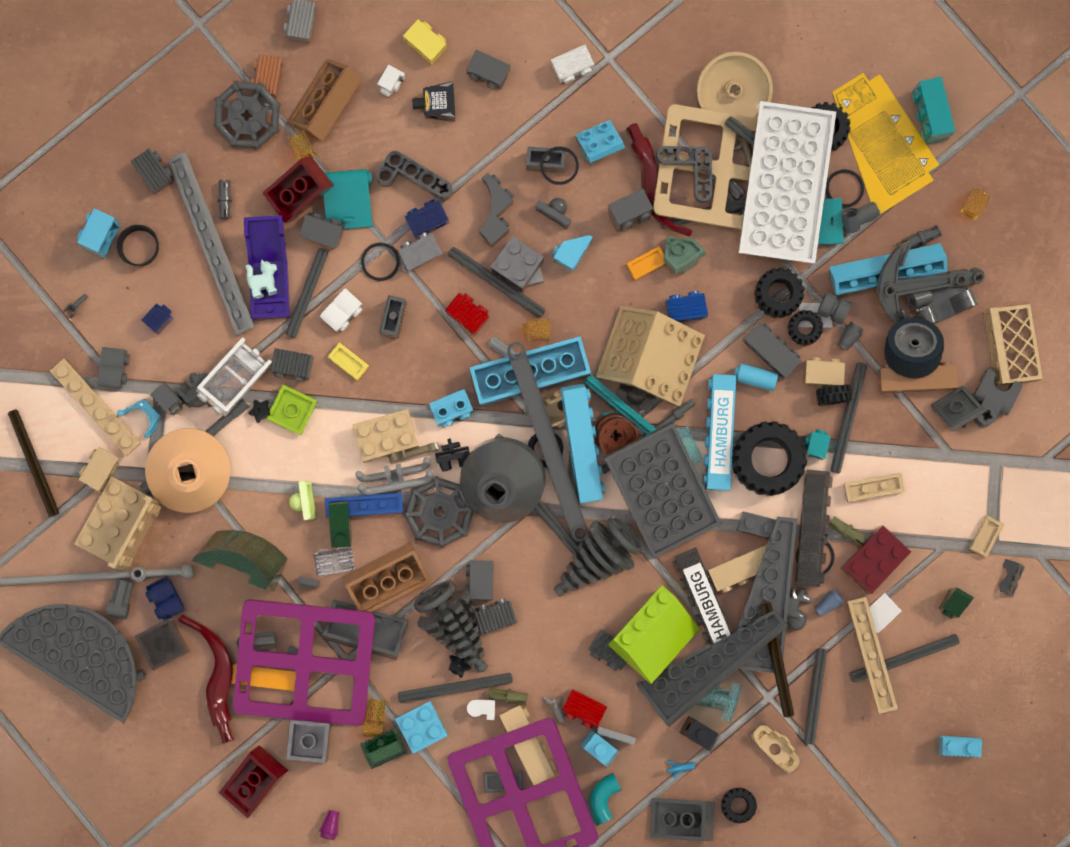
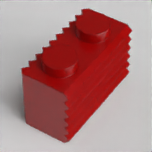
M458 293L445 309V313L476 336L489 319L488 310L481 305L477 307L473 304V299L468 294L464 293L462 295Z
M572 689L562 710L565 711L564 716L575 720L577 717L583 720L582 725L592 729L593 726L598 727L607 706Z

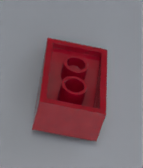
M258 745L247 755L219 793L244 816L249 818L277 786L288 770Z

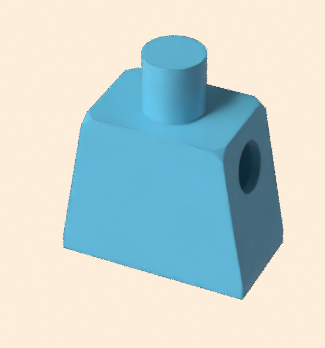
M591 729L579 744L607 767L610 766L620 753V751Z

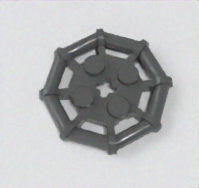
M236 80L220 96L215 97V123L213 126L226 138L231 147H248L258 150L273 135L279 133V109L281 104L274 99L263 83H245ZM242 90L256 92L254 96L243 95ZM237 92V99L232 103L226 101L232 94ZM260 94L265 98V100L270 104V106H265L260 102V99L258 98ZM223 106L228 108V119L222 121ZM246 110H249V113L252 114V117L248 120L242 116V113H245ZM268 110H272L271 124L267 122ZM229 123L236 131L235 136L228 131L224 124ZM263 126L269 129L258 138L257 132ZM240 134L252 135L253 140L239 139Z
M434 476L429 483L410 490L411 495L403 517L406 518L415 535V540L444 548V546L468 535L467 531L474 511L465 501L460 484ZM435 486V492L427 497L421 495V493ZM439 486L454 490L451 495L439 492ZM457 494L465 508H459L456 504L454 497ZM419 497L422 500L419 512H413ZM443 507L442 511H444L445 514L440 515V517H436L434 509ZM459 512H465L460 527L456 524ZM414 516H420L424 524L422 530L417 525ZM451 527H455L458 530L443 538V532ZM427 529L439 532V538L424 533Z

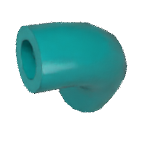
M613 773L596 783L589 796L588 806L596 826L613 818L608 807V800L612 795L622 791Z

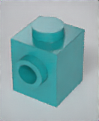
M818 429L815 432L812 431L810 435H806L804 446L807 450L806 456L821 460L826 459L831 436H828L826 431Z

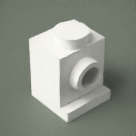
M388 65L377 84L378 89H380L379 92L387 97L392 96L394 91L397 92L402 84L400 80L405 81V73Z

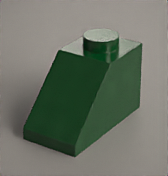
M348 502L329 503L332 548L351 547L352 531Z
M958 587L950 588L939 609L943 611L942 614L950 619L953 617L959 618L974 597Z

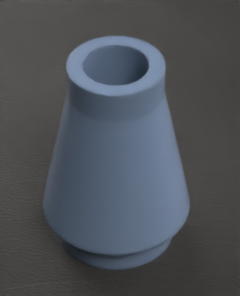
M833 589L831 592L828 591L821 602L815 607V610L823 617L830 611L840 607L844 600Z

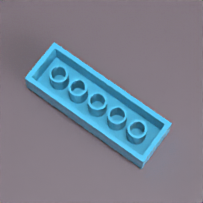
M581 336L526 351L539 390L591 375ZM509 356L469 367L480 407L522 395Z

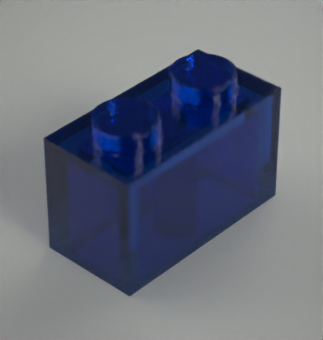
M430 200L424 204L425 207L419 210L414 208L404 216L415 240L418 239L417 236L425 232L429 234L449 224V219L439 200Z

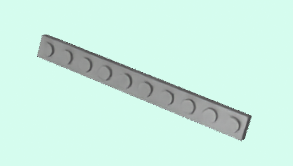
M180 153L168 160L234 331L236 335H241L255 328L188 156L186 153Z

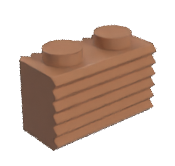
M260 54L258 60L255 59L253 70L256 71L255 78L251 79V83H263L268 92L276 99L283 66L282 58Z

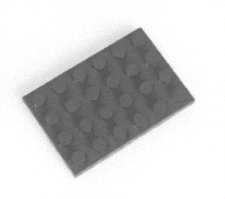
M673 422L604 456L608 468L653 559L722 524Z

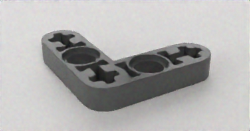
M663 146L659 148L656 153V160L659 164L693 166L694 198L699 203L709 201L712 197L711 151L706 147ZM663 151H666L667 155H672L674 153L673 151H676L674 156L675 161H673V157L671 156L667 157V159L664 160V158L660 155L663 153ZM679 152H687L689 159L682 161L679 158ZM701 152H704V155L707 156L704 159V165H708V167L697 166L701 165L702 163L701 157H698V155H700ZM698 171H706L708 178L701 180L698 177ZM708 183V185L704 186V192L708 193V195L702 198V195L698 194L702 190V185L698 186V184Z

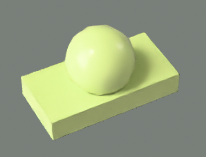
M310 481L298 482L300 493H295L290 497L289 505L296 512L303 511L304 520H315L316 511L312 484Z

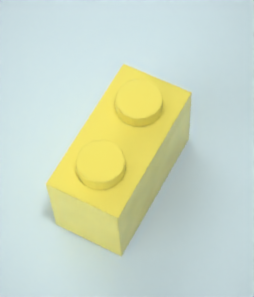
M418 19L403 35V39L432 65L447 49L446 40L439 33L437 35L431 31L432 27L424 21L422 23Z

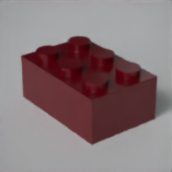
M307 156L301 158L263 192V195L278 215H282L283 221L288 223L297 219L334 185L313 157Z
M882 525L847 560L841 569L868 595L873 594L911 551Z

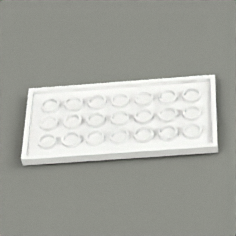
M760 101L740 238V254L815 264L836 118L835 111Z

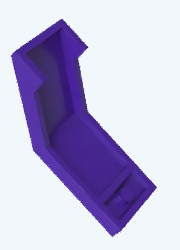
M282 215L245 217L244 236L246 239L248 263L253 268V275L263 274L261 271V260L270 261L277 266V270L273 274L277 294L269 296L268 291L264 289L261 290L264 298L255 299L250 289L251 319L290 318L288 261Z

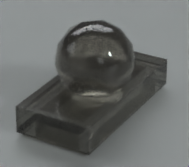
M620 384L616 396L626 404L650 413L656 399L655 396L626 384Z

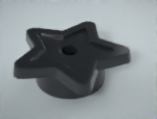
M254 400L253 408L248 414L255 416L257 423L270 416L269 401L259 402Z
M454 655L449 656L451 663L448 670L462 678L464 672L470 670L471 666L464 662V658Z

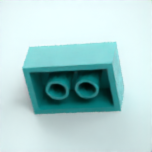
M942 76L919 81L911 96L913 103L917 105L916 117L918 122L921 121L922 139L926 140V144L949 140L955 132V127Z

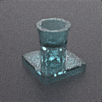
M732 682L730 690L717 686L696 705L722 710L724 712L721 720L732 723L743 685Z

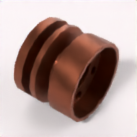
M610 413L604 415L595 425V443L607 455L639 439L637 428L631 421L620 414ZM615 430L618 434H615L613 438L610 434H613Z

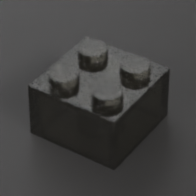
M168 618L135 636L152 671H156L190 653L173 618Z

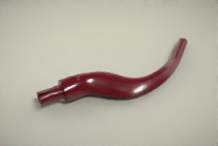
M633 123L626 130L633 141L631 147L641 165V188L644 189L653 207L658 177L656 158L649 139L643 137L638 124ZM652 211V216L664 227L688 237L692 235L691 229L677 225L668 217L658 216Z
M182 614L179 622L199 632L206 639L213 652L215 666L206 688L207 707L213 726L218 727L222 744L233 741L235 739L228 721H231V717L226 703L233 675L230 655L221 640L211 630Z

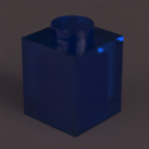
M156 303L141 320L159 335L174 318L170 315L172 311L164 304L160 306Z

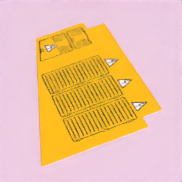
M862 73L832 92L837 107L841 106L843 113L847 112L848 114L847 119H850L849 127L851 129L848 139L870 201L876 203L880 214L934 181L929 171L939 166V163L880 74L869 81L865 74Z

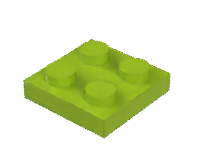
M282 385L270 410V416H267L266 419L302 436L318 401L288 386Z

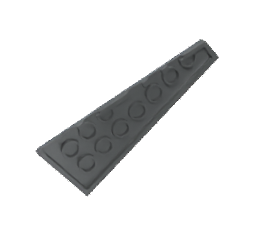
M777 516L737 629L745 628L756 622V619L762 617L760 604L770 602L772 610H776L787 623L797 518ZM786 628L778 634L782 658L784 655ZM768 644L738 669L774 673Z
M776 610L756 619V622L745 628L737 629V632L728 637L724 636L720 638V641L686 656V659L667 666L668 668L663 670L652 684L646 680L636 683L667 726L673 725L788 627V624Z

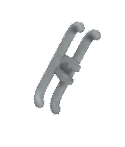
M425 457L422 464L401 468V464H396V469L390 470L389 466H385L384 472L364 475L361 471H357L355 476L361 482L387 479L388 483L387 485L366 488L363 484H359L357 489L363 495H376L427 484L433 479V472L431 470H428L424 477L404 481L403 475L425 471L430 467L431 459Z

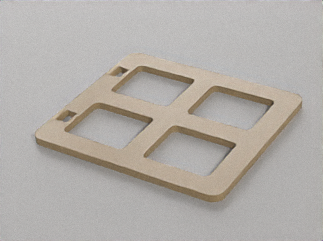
M677 104L671 105L667 111L662 147L677 146L682 120L720 126L723 130L719 158L717 161L712 160V175L715 177L712 207L710 210L670 203L669 197L673 171L678 169L693 172V166L659 164L653 204L654 213L663 217L742 230L744 216L726 213L725 207L729 180L736 179L749 182L751 167L732 162L736 133L728 128L725 122L732 116L755 133L757 119ZM670 126L676 127L675 137H669ZM663 151L661 156L664 158V160H666L667 157L671 156L673 157V161H675L674 156L676 151H673L674 153L672 155H667L666 151ZM679 154V158L682 161L689 159V156ZM701 158V159H702V163H701V165H697V166H698V167H699V166H707V167H708V165H704V159ZM704 170L698 171V173L707 174ZM662 183L668 184L667 194H660Z

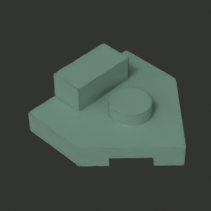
M667 236L664 263L675 274L679 272L685 273L697 265L698 259L706 254V251L694 238L679 239L675 238V236Z

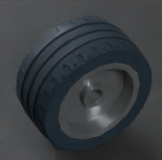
M915 317L905 318L895 323L888 332L884 348L885 360L888 366L901 376L908 378L928 376L937 369L941 362L944 338L938 327L930 321Z

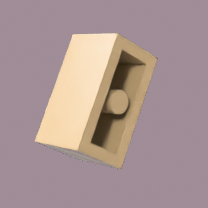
M810 357V360H806L804 363L803 385L823 387L844 385L845 363H841L840 359H829V362L821 361V358Z
M98 447L97 450L94 449L91 452L88 465H84L81 469L79 480L102 493L121 459Z

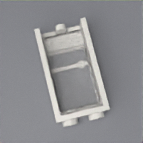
M242 337L199 384L196 389L197 396L203 402L210 403L212 409L218 415L223 414L226 417L231 409L271 367L272 362L270 360L264 361L259 356V351L255 348L251 350L245 344V339Z

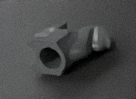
M191 373L189 375L191 383L186 380L184 381L187 389L184 392L181 390L177 391V395L188 408L202 407L206 404L208 407H212L210 403L200 400L196 392L199 384L208 376L207 373ZM210 386L206 389L221 403L223 402L224 393L219 387Z
M795 587L790 589L787 624L788 628L794 631L804 628L807 621L805 613L798 609L799 604H811L813 602L805 588H799L797 593H795Z

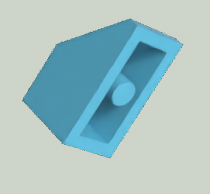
M588 235L563 241L561 246L557 245L552 253L554 255L553 261L573 272L593 237Z

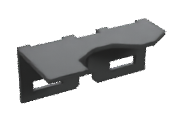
M1005 559L1003 567L1006 568L1007 575L1000 582V591L1013 597L1018 586L1017 582L1020 580L1025 567L1020 563Z

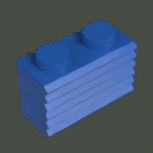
M699 291L689 292L688 296L681 297L680 294L671 295L665 302L668 317L678 322L708 317L704 293L699 294Z

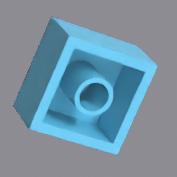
M94 208L86 217L84 230L81 229L78 233L77 243L83 249L105 259L121 224L116 218Z
M431 701L395 719L413 754L448 736Z

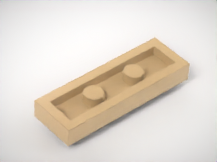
M901 473L844 483L847 502L905 492Z

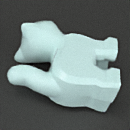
M261 260V271L263 273L261 275H253L252 266H245L247 281L252 290L253 298H264V295L261 293V290L264 289L268 291L269 296L277 294L273 277L274 272L277 270L276 264Z

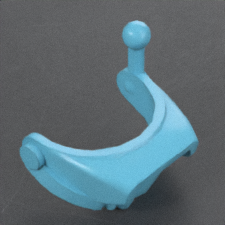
M146 399L136 402L129 408L117 411L118 416L126 415L135 408L144 411L149 417L150 422L149 429L144 434L145 438H149L156 431L161 417Z

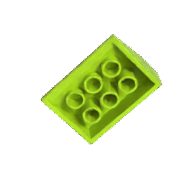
M662 585L611 640L608 646L648 683L652 684L700 628L678 599Z

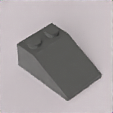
M652 798L650 838L713 841L715 802Z

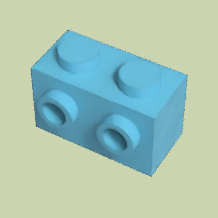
M465 389L429 403L438 427L441 425L443 428L454 424L453 420L458 418L465 420L471 417L470 413H473V408Z

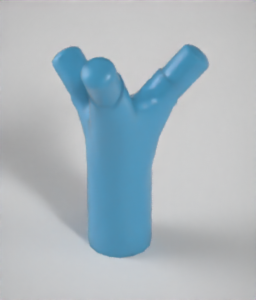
M668 760V764L673 766V768L667 769V772H674L673 778L681 772L695 769L694 762L679 764Z

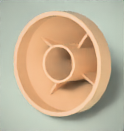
M181 428L162 436L150 450L145 465L146 481L153 496L165 507L183 513L198 512L216 503L228 486L231 472L228 454L220 441L210 433L195 428ZM192 464L196 478L181 481L178 467Z

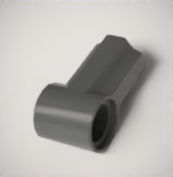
M872 201L857 209L847 208L843 210L842 221L844 231L855 233L860 230V225L880 216L876 203Z
M116 579L113 596L107 607V616L123 620L127 619L130 610L129 600L133 588L132 582Z
M275 632L255 633L254 649H276ZM240 636L238 637L237 642H236L238 648H239V638H240Z

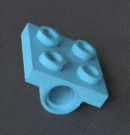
M610 120L576 134V139L581 146L582 152L590 163L625 148L622 139Z

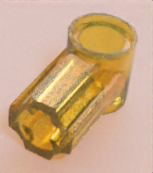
M369 699L362 736L382 739L386 701Z

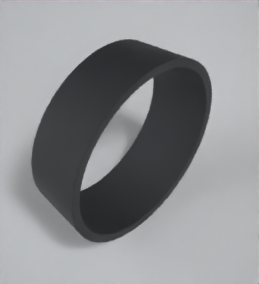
M129 226L118 237V254L127 264L133 266L148 265L158 254V238L154 231L147 226ZM135 231L148 232L154 237L157 244L154 256L142 264L130 262L123 253L124 240Z

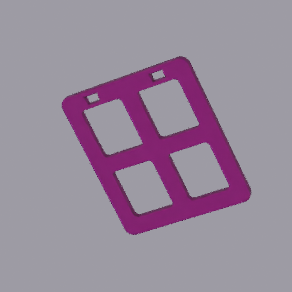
M252 599L245 601L242 606L233 702L234 711L244 715L354 726L363 724L366 715L375 626L374 614L369 611ZM266 615L300 619L301 628L298 653L289 654L255 650L254 639L257 616ZM326 621L358 625L359 637L356 659L314 656L312 648L315 622ZM246 622L253 623L252 633H245ZM264 666L295 670L296 679L293 703L280 704L250 700L252 667ZM324 672L352 675L354 677L351 709L340 710L308 706L310 673ZM241 681H247L246 692H240Z

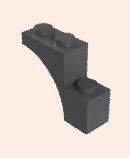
M486 173L482 177V181L489 190L492 207L489 218L479 230V234L493 247L509 233L507 228L509 224L504 218L501 217L499 219L498 217L513 205L512 198L514 196L507 188L504 190L499 185L501 182L494 174L491 176L489 173Z

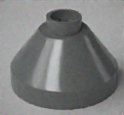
M506 437L489 439L476 446L466 458L460 473L461 491L470 508L481 517L500 523L517 521L530 514L539 503L546 483L543 464L535 451L521 441ZM492 484L500 485L505 492L496 490Z

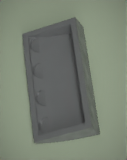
M335 599L331 608L358 610L356 605ZM373 611L375 626L372 654L397 660L408 620ZM326 622L322 639L357 649L359 626L355 624Z

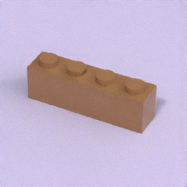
M941 362L940 366L933 373L921 378L901 376L895 373L890 366L883 365V368L878 370L879 393L955 390L959 388L957 365H951V362Z

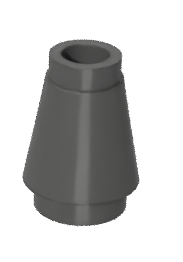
M850 322L849 325H846L838 345L848 351L862 336L861 333L864 329Z

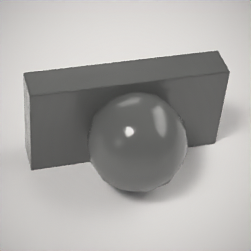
M554 198L549 203V206L540 200L535 206L536 211L563 228L568 229L571 219L564 216L567 211V203L564 199Z

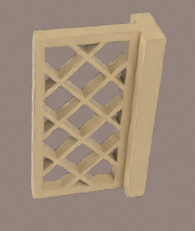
M1030 304L989 308L983 311L992 368L997 373L994 379L995 385L1000 386L1011 384L1015 381L1026 382L1043 379ZM1025 309L1026 312L1024 321L1016 316L1017 312ZM999 312H1005L1010 316L1006 324L1000 320ZM1012 319L1021 324L1016 332L1008 326ZM1023 327L1029 331L1030 336L1027 340L1019 335ZM1005 330L1014 335L1009 342L1003 338ZM1016 337L1024 343L1020 350L1011 345ZM1026 346L1031 348L1033 352L1030 359L1022 353ZM1009 348L1017 354L1012 361L1006 357V351ZM1019 356L1027 361L1023 369L1015 364ZM1029 365L1035 368L1036 376H1030L1025 372ZM1012 367L1020 372L1016 379H1010L1009 370Z

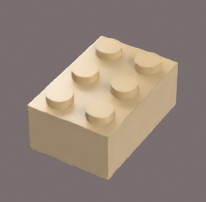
M408 409L352 424L363 463L388 457L391 453L400 452L401 450L406 451L419 447Z

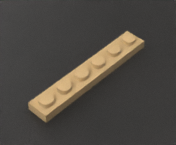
M66 359L61 360L50 370L54 377L126 456L141 444Z
M867 597L848 601L847 605L878 715L896 711L898 707Z

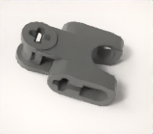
M989 367L984 372L973 394V397L984 408L988 419L983 420L984 416L981 414L974 419L976 425L979 427L989 426L994 423L999 413L1007 416L1022 389V383L1015 381L1009 386L1007 391H1001L994 385V379L997 374L996 370Z

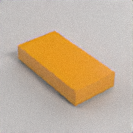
M660 246L626 263L634 281L666 265L664 263V253Z

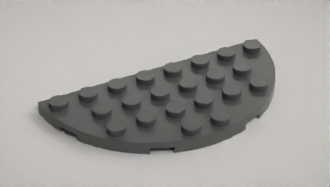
M54 604L36 608L23 614V616L10 623L0 633V644L115 719L122 723L126 722L136 697V663L130 645L123 634L104 616L84 607Z

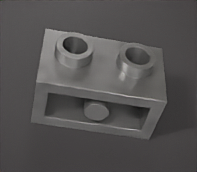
M425 232L417 236L418 240L411 243V241H407L400 245L401 249L398 251L408 271L443 254L432 233L428 235Z

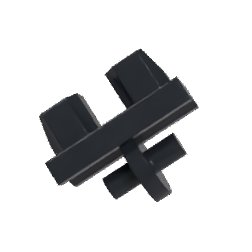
M448 438V444L441 446L443 452L435 453L437 464L439 463L442 472L452 469L451 460L458 459L459 467H462L470 454L469 446L461 447L460 442L452 443L451 438Z

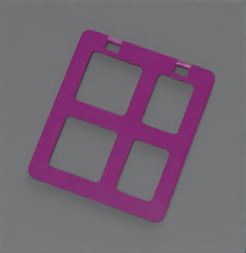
M545 718L458 750L448 756L449 767L480 847H495L486 818L506 810L513 811L526 847H567L566 841L574 838L577 845L572 847H587L597 842L598 832L557 725L552 718ZM539 735H544L558 768L559 776L534 786L520 789L505 749ZM485 755H491L506 795L480 804L466 771L465 763ZM565 790L579 823L580 832L547 844H541L526 804Z

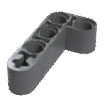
M392 151L387 155L376 174L378 183L383 187L391 186L397 176L400 175L440 200H448L453 194L452 186L447 180L398 151ZM394 157H398L401 160L397 165L391 164L390 161ZM409 167L417 169L413 175H409L406 171ZM384 173L391 175L387 181L381 180L380 177ZM425 177L433 179V182L429 185L424 184L422 181ZM447 187L448 193L444 192L441 194L440 188L444 189Z

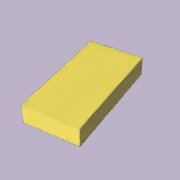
M340 342L328 356V359L357 381L369 368L367 363Z

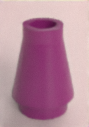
M328 810L327 816L319 830L321 832L320 837L335 840L336 836H338L339 812Z

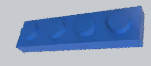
M402 493L325 498L326 518H329V503L348 502L350 516L403 513Z

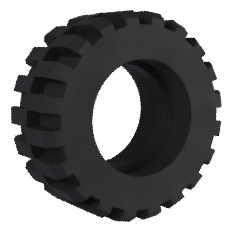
M775 421L761 422L751 426L737 440L733 449V470L737 474L739 482L743 483L749 491L752 490L758 495H779L795 486L804 475L805 466H807V450L803 446L802 438L797 436L798 433L794 429L788 428V425L778 424ZM774 441L785 449L787 465L779 475L773 477L763 476L753 467L752 452L759 443Z

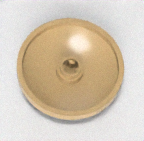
M739 51L722 53L711 59L701 71L697 82V99L701 109L757 119L760 101L771 102L773 94L772 79L765 65L756 57Z

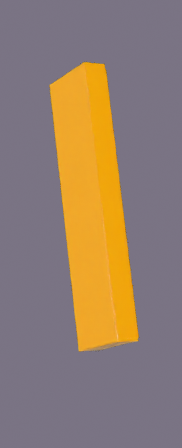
M232 664L233 675L231 684H235L237 664ZM253 666L250 686L294 691L296 671ZM241 681L240 685H247V681Z

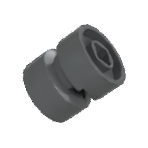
M826 292L817 314L824 318L830 316L833 322L842 325L852 302L843 298L838 300L836 295Z

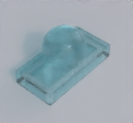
M688 426L677 430L693 464L704 461Z

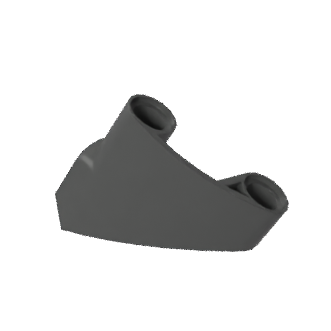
M943 287L904 295L909 307L916 310L918 317L933 324L979 304L972 288Z

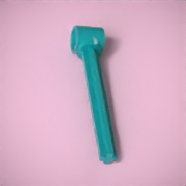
M590 375L586 379L584 384L631 421L644 434L647 435L657 430L594 376Z

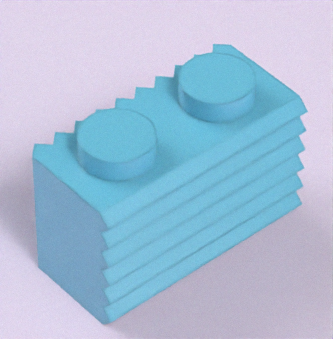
M939 736L938 753L942 756L980 758L982 755V739Z

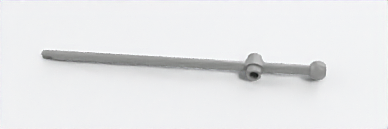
M184 564L181 568L146 570L144 567L137 566L131 571L0 578V586L127 578L141 582L147 577L180 575L185 579H189L194 576V567L191 564ZM138 571H141L140 577L137 575Z

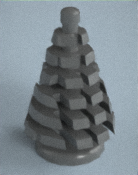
M614 515L607 520L608 527L594 520L590 530L584 536L585 541H581L578 546L579 551L574 553L572 557L573 562H569L567 565L568 573L563 572L561 576L562 583L554 587L555 593L562 596L568 589L570 591L578 590V585L580 587L590 585L589 580L592 583L601 581V577L606 579L611 577L613 573L617 575L622 573L623 570L633 569L635 564L630 553L636 555L643 550L634 532L620 518Z
M446 580L433 586L414 603V608L417 612L427 615V618L420 616L417 626L422 630H426L427 634L431 637H435L440 644H447L445 647L448 650H455L454 654L459 658H464V662L468 665L474 664L478 672H484L488 665L482 659L485 655L484 649L479 648L482 645L481 637L477 634L479 632L478 626L476 624L472 625L473 622H476L474 613H472L473 606L469 601V591L464 589L463 591L454 592L456 586L452 580Z

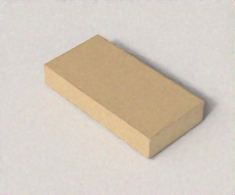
M986 515L969 550L987 558L1004 524Z

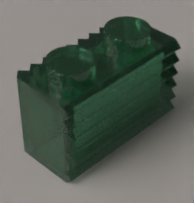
M396 728L360 744L371 769L407 754Z

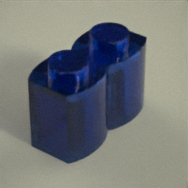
M168 576L146 587L147 592L145 594L150 603L154 602L156 606L154 612L159 620L162 619L166 622L186 611Z

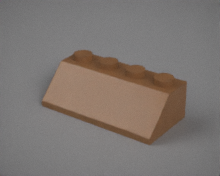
M327 59L287 122L312 138L323 141L328 136L333 124L338 120L340 113L348 104L350 97L359 87V83L363 78L349 66Z
M411 542L342 577L345 587L357 609L373 612L431 582Z

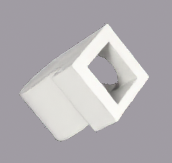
M472 700L467 705V712L473 717L487 714V720H495V700Z

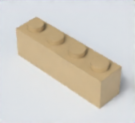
M767 545L707 570L715 591H721L723 594L732 590L731 586L736 583L741 586L750 582L749 578L755 576Z
M521 705L499 715L507 732L529 724L527 718L530 715L526 707L522 708ZM534 737L514 745L533 785L555 776L553 772L556 770L552 759L547 760L545 753L548 751L543 742L539 743L537 738Z

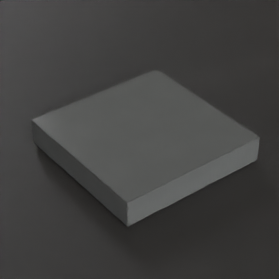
M964 386L957 388L931 404L933 411L951 432L985 413L984 408Z

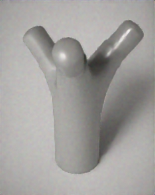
M544 696L543 700L553 709L558 723L564 722L565 718L561 710L563 698L559 697L556 702L555 699L551 701Z

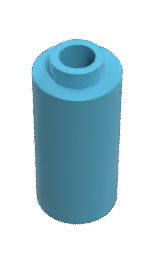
M741 363L740 367L736 366L734 372L737 378L736 382L772 392L775 389L778 373Z

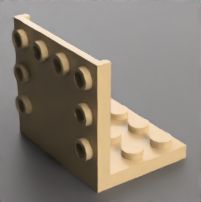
M620 306L596 378L634 386L680 407L705 335L658 311Z
M111 476L74 544L109 562L108 566L117 570L127 571L155 517L160 513L162 504L158 500Z

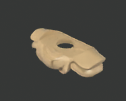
M759 725L752 731L751 738L778 767L788 774L798 767L800 763L799 757L795 754L794 747L785 735L778 733L776 730L772 731L765 725ZM771 744H777L780 747L779 754L773 755L770 753L769 748Z

